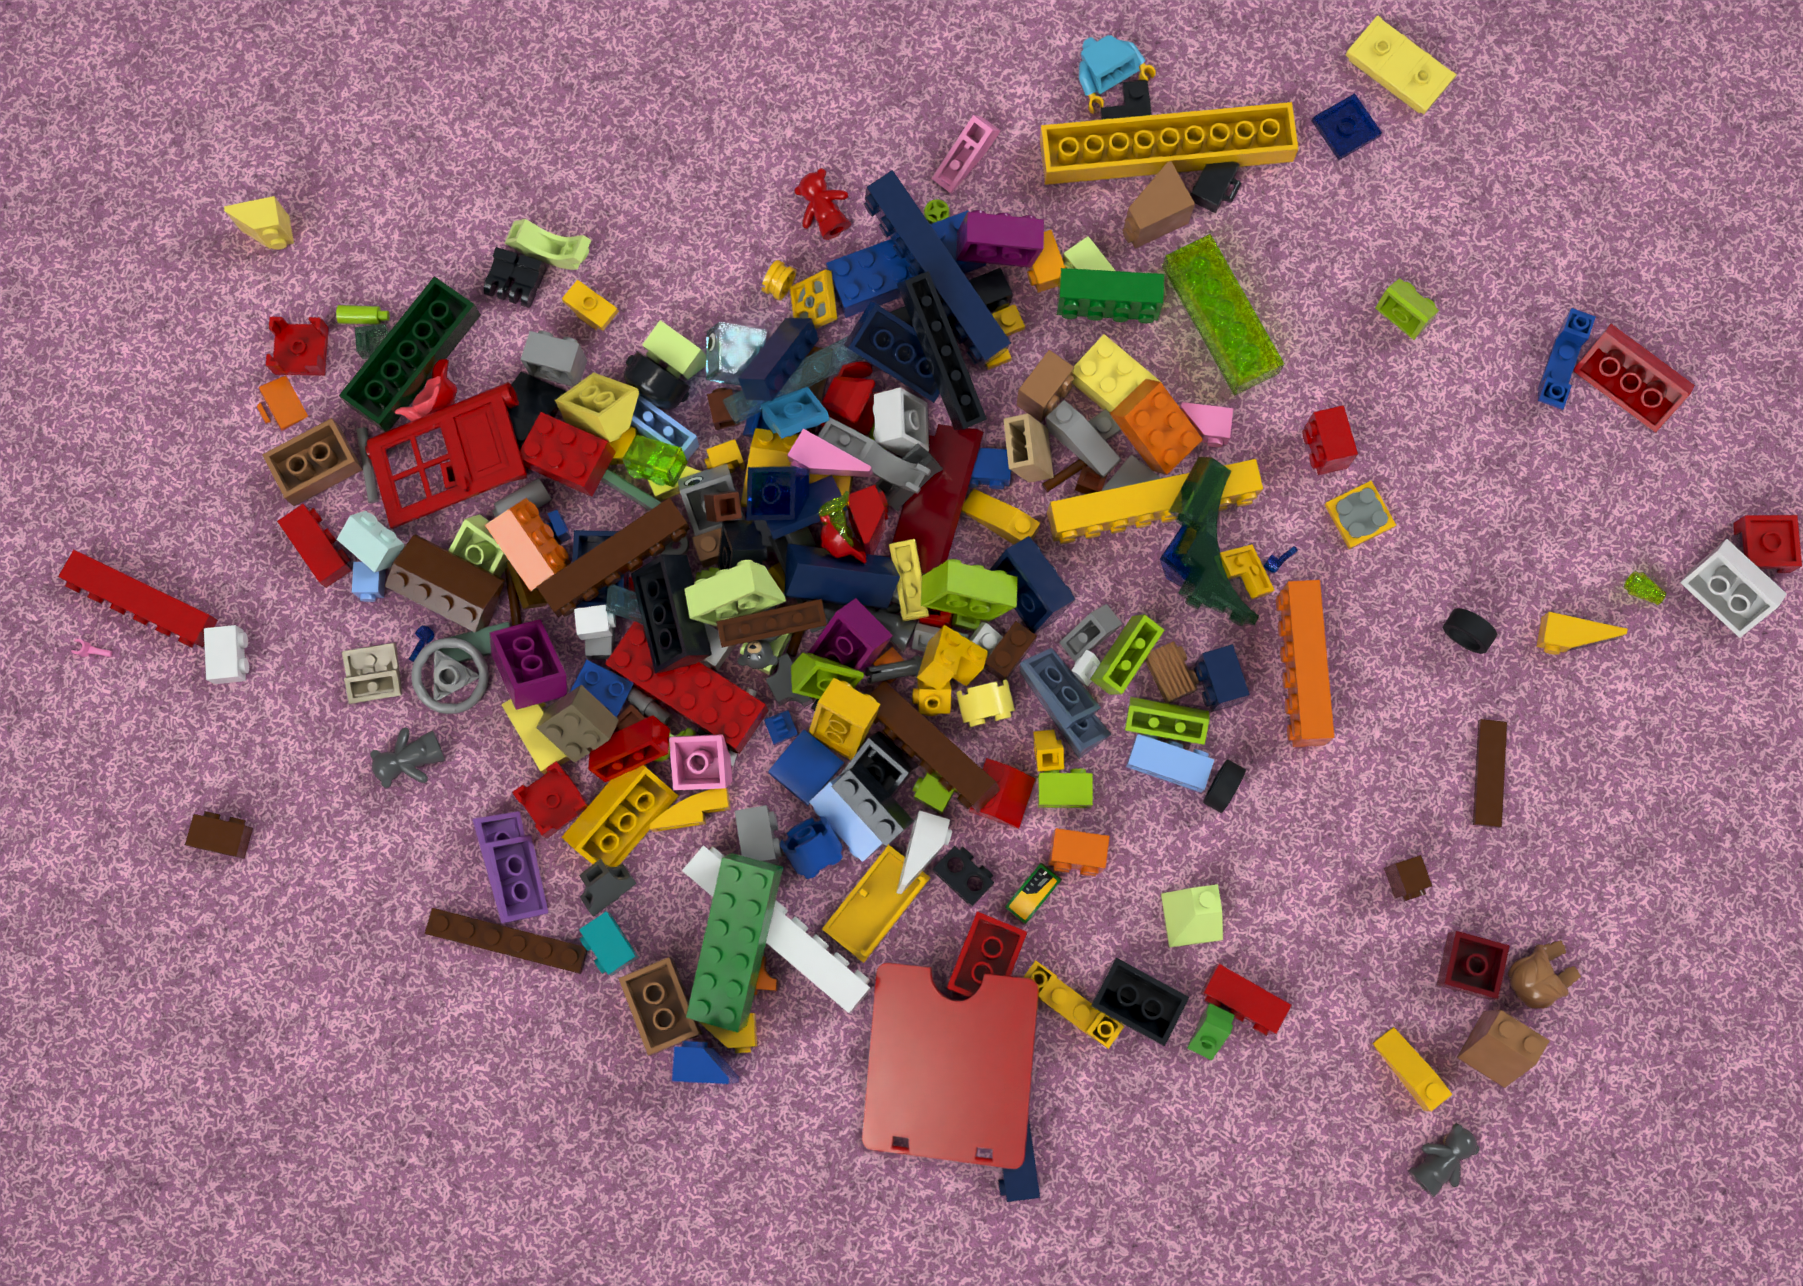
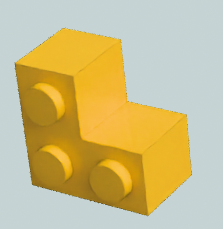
M943 625L927 643L917 678L938 691L951 678L967 686L983 670L988 651L946 625Z

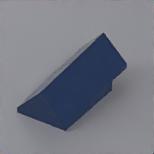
M788 544L784 596L811 601L822 599L824 603L844 606L856 598L863 606L887 609L900 575L890 557L866 554L867 562L863 564L852 555L835 558L825 548Z

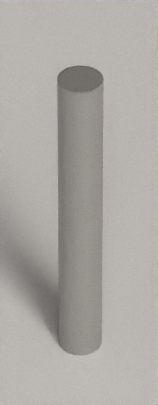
M358 428L357 436L368 503L379 502L374 469L372 461L365 451L368 432L367 428Z

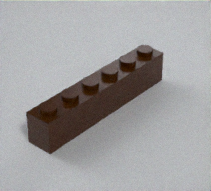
M669 497L538 585L537 589L558 618L562 615L566 617L572 614L574 609H577L576 606L584 600L588 602L598 596V591L605 586L611 587L621 580L620 576L627 571L633 572L643 565L642 561L648 557H656L665 550V546L670 542L682 540L687 535V531L690 530L688 523Z
M885 681L870 694L880 704L873 724L876 725L879 722L885 728L882 731L893 742L898 739L903 744L901 749L910 758L916 756L920 759L919 765L929 775L934 772L940 778L938 783L947 792L951 790L959 795L956 799L967 810L972 807L978 813L1000 791L998 784L993 778Z

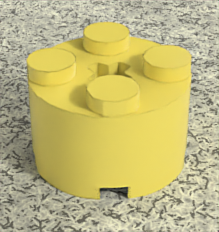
M1003 680V686L999 687L997 682L968 688V694L963 696L961 691L956 692L963 723H969V727L985 724V718L993 716L995 721L1011 718V712L1015 711L1008 680Z

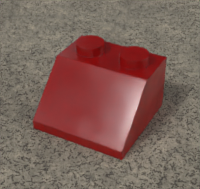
M986 758L983 770L996 781L1000 791L978 813L972 807H970L969 812L1019 829L1036 778L1012 766Z

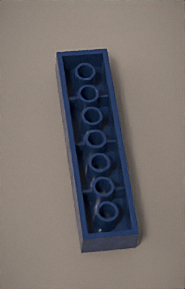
M891 170L867 186L864 199L866 201L864 203L866 210L871 216L875 215L880 221L878 226L886 238L891 237L895 243L893 248L900 259L905 258L910 265L908 270L912 277L929 271L948 322L954 329L952 331L954 337L959 344L963 343L967 348L968 352H966V355L973 365L978 364L981 369L1006 352L1011 344L1010 340L894 171Z

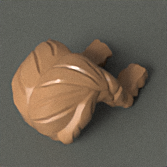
M1561 940L1554 941L1551 944L1536 945L1534 952L1530 956L1517 960L1508 970L1507 975L1511 978V987L1515 991L1516 996L1530 1008L1550 1007L1557 999L1568 996V987L1581 977L1579 971L1574 966L1566 968L1559 976L1554 974L1549 960L1566 954L1565 946Z

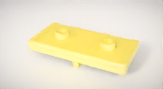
M1378 15L1348 49L1345 55L1352 64L1419 114H1425L1457 76L1456 73L1449 70L1428 52L1426 53Z

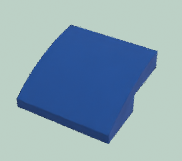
M804 729L769 769L768 774L805 805L809 806V801L826 786L843 767L845 762Z

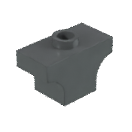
M787 653L778 658V671L765 680L779 706L790 701H796L805 708L813 703L812 697L792 693L791 665L793 663Z
M599 859L579 875L585 884V891L580 898L593 917L608 905L617 901L621 895L637 884L624 864L610 867L602 859Z

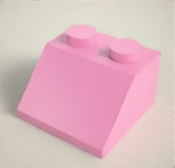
M723 734L669 737L673 790L727 788L732 783L731 756Z

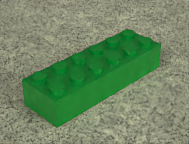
M734 853L722 857L686 1018L737 1033L747 1026L782 875V866Z

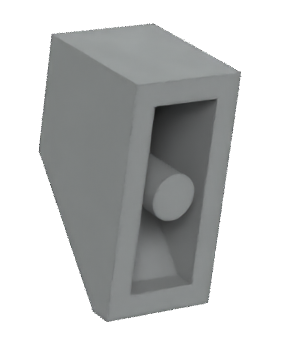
M1105 604L1085 617L1059 643L1076 662L1086 650L1092 651L1123 624L1109 606Z

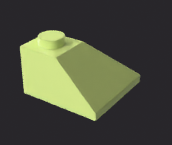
M1218 884L1161 894L1169 947L1223 940V917Z

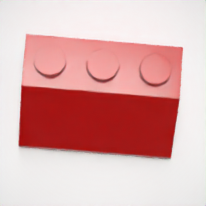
M876 485L845 496L848 509L847 515L856 539L860 540L865 553L874 555L886 529L885 521L889 519L886 497L883 491L878 492Z

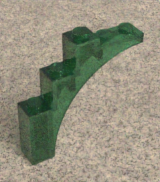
M1198 457L1169 510V513L1177 517L1175 520L1177 523L1187 527L1173 552L1181 558L1180 562L1183 565L1191 568L1178 594L1186 599L1185 603L1194 609L1199 610L1200 607L1212 608L1217 612L1227 613L1230 615L1229 620L1239 626H1243L1244 623L1255 625L1259 615L1252 611L1233 589L1223 568L1218 547V510L1231 470L1212 457Z

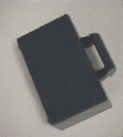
M1234 161L1206 164L1190 193L1194 203L1214 213L1217 212L1222 201L1232 203L1241 187V182L1235 179L1239 164ZM1230 185H1234L1230 196H1227L1226 193Z

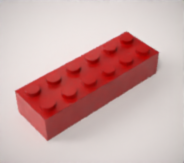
M637 621L633 622L605 663L612 672L631 681L635 687L652 696L710 735L723 734L726 745L739 754L769 711L766 704L701 662L662 673H655L644 626Z

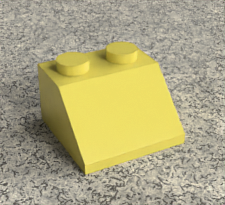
M275 196L224 206L227 215L242 232L269 249L280 250L286 248L289 244H294L290 217Z

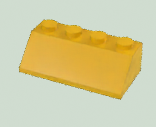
M643 765L610 780L564 833L562 838L592 864L602 859L607 866H619L650 830V823L665 812L679 795Z

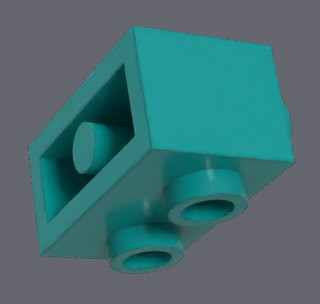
M604 912L579 929L583 935L579 938L587 951L592 949L597 957L594 963L602 974L606 972L608 975L613 976L639 958L610 912Z

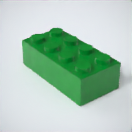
M1061 268L1056 315H1062L1065 319H1076L1077 316L1087 317L1092 321H1099L1103 318H1113L1116 322H1126L1128 319H1133L1144 324L1158 321L1163 306L1164 274Z

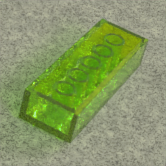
M1212 235L1204 236L1165 255L1162 268L1234 396L1280 374L1284 362Z

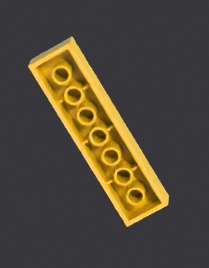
M1253 459L1052 501L1047 509V517L1053 542L1060 541V544H1067L1076 541L1075 537L1085 535L1086 539L1101 536L1100 532L1110 530L1112 534L1125 531L1126 526L1136 525V528H1143L1152 525L1151 521L1160 519L1162 523L1177 520L1176 516L1186 514L1187 518L1201 515L1202 510L1212 509V512L1226 510L1227 505L1236 503L1237 507L1252 504V500H1255L1261 493L1263 485L1257 460Z

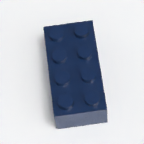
M871 301L847 338L844 346L934 403L940 392L915 329Z

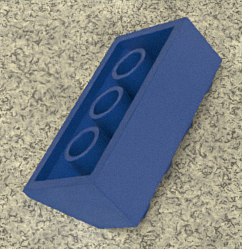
M682 1041V1047L674 1046L672 1081L734 1084L739 1083V1076L714 1048H707L708 1042Z

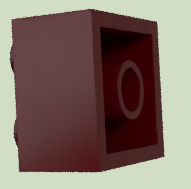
M1459 931L1448 932L1436 985L1488 1000L1498 999L1510 945Z

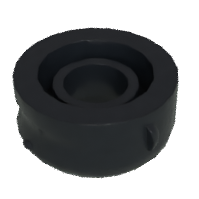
M636 351L634 355H630L627 358L624 380L627 385L637 388L641 397L655 406L666 410L674 409L681 402H685L688 399V391L691 386L680 378H676L664 367L639 351Z

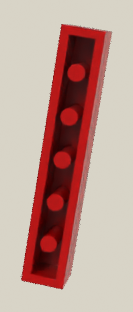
M74 549L58 576L66 581L65 587L77 593H80L83 589L89 592L88 598L100 604L104 600L112 603L110 606L112 610L123 615L128 611L134 614L133 620L145 626L151 622L157 625L156 631L168 637L174 633L180 636L179 642L193 648L194 644L204 647V628H213L218 621L211 615Z

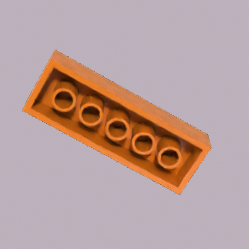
M1320 580L1288 581L1279 592V595L1276 596V609L1281 611L1282 621L1278 622L1279 637H1283L1284 647L1280 648L1281 662L1286 664V672L1283 673L1282 681L1283 687L1288 688V698L1285 699V712L1290 714L1291 725H1287V737L1289 741L1292 740L1293 747L1325 746L1335 737Z

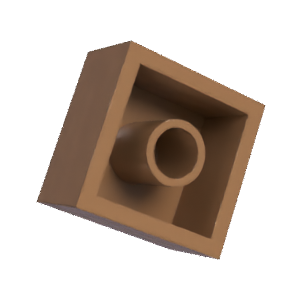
M1048 350L1018 389L1016 405L1039 422H1042L1057 407L1056 404L1059 398L1065 399L1072 390L1073 386L1071 384L1075 379L1073 377L1074 366L1051 350Z

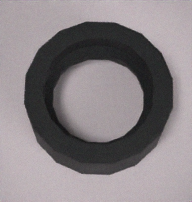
M1462 608L1454 609L1443 625V630L1450 639L1465 649L1479 654L1486 653L1498 635L1495 628L1488 621L1476 613Z
M1227 759L1214 778L1203 803L1223 813L1236 793L1246 769Z

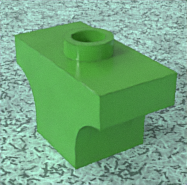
M1209 1003L1200 1017L1187 1049L1213 1060L1231 1034L1233 1028L1232 1021L1235 1015Z

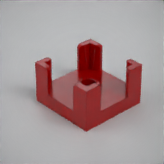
M283 317L269 318V330L275 335L273 357L270 354L266 355V366L274 375L325 376L329 327L321 317H309L308 320L311 324H288Z
M1745 515L1733 523L1734 535L1742 532L1744 555L1759 569H1778L1777 573H1791L1802 567L1798 515Z
M557 761L546 768L548 773L528 787L521 785L512 792L536 823L535 827L539 833L545 838H549L579 817L589 806L565 769Z

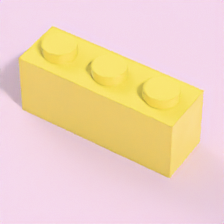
M511 699L501 704L539 770L544 775L548 773L546 768L555 761L563 765L571 760L536 728L545 712L543 709L546 706L545 702L518 710L515 709Z

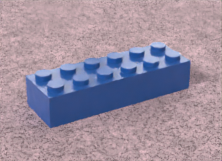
M969 210L930 224L955 261L957 231ZM892 239L826 263L827 270L832 271L834 291L845 318L865 311L871 301L880 306L901 298L897 283L911 278L912 275L908 270L910 265L906 259H900L893 248L895 243ZM956 261L964 274L986 266V263Z

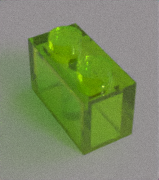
M639 435L634 437L622 459L627 472L632 477L648 479L657 485L663 486L665 484L671 487H675L688 463L681 447Z

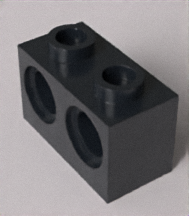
M954 846L933 868V872L972 908L994 885V882L991 880L993 874L983 865L978 868L971 861L974 857L964 847L958 849ZM951 859H959L962 862L963 869L960 872L953 873L948 869L947 864ZM978 877L982 881L983 887L979 891L970 890L967 886V881L970 878Z

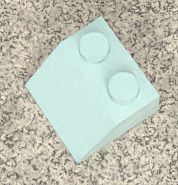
M367 511L350 515L337 538L343 546L374 573L391 567L405 547L404 543L396 537L394 532L385 528L377 521L373 514Z

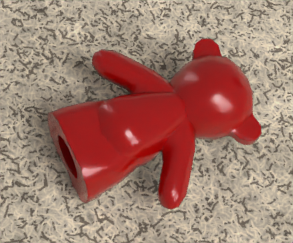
M821 168L817 172L805 175L801 179L799 186L794 189L796 195H802L806 200L810 201L802 220V226L808 229L815 215L823 239L831 240L851 226L850 220L846 218L843 212L839 210L838 205L833 201L847 199L848 192L844 190H827L825 181L827 172Z

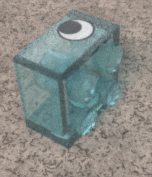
M718 322L707 331L706 380L740 385L738 378L766 343V330Z

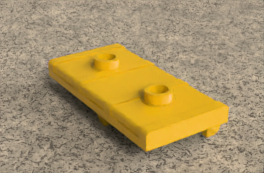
M890 845L885 848L822 928L825 933L863 963H865L931 879L922 871L902 894L896 893L905 857Z

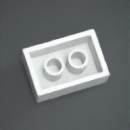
M1728 539L1723 541L1695 565L1680 582L1739 638L1777 609L1787 595Z

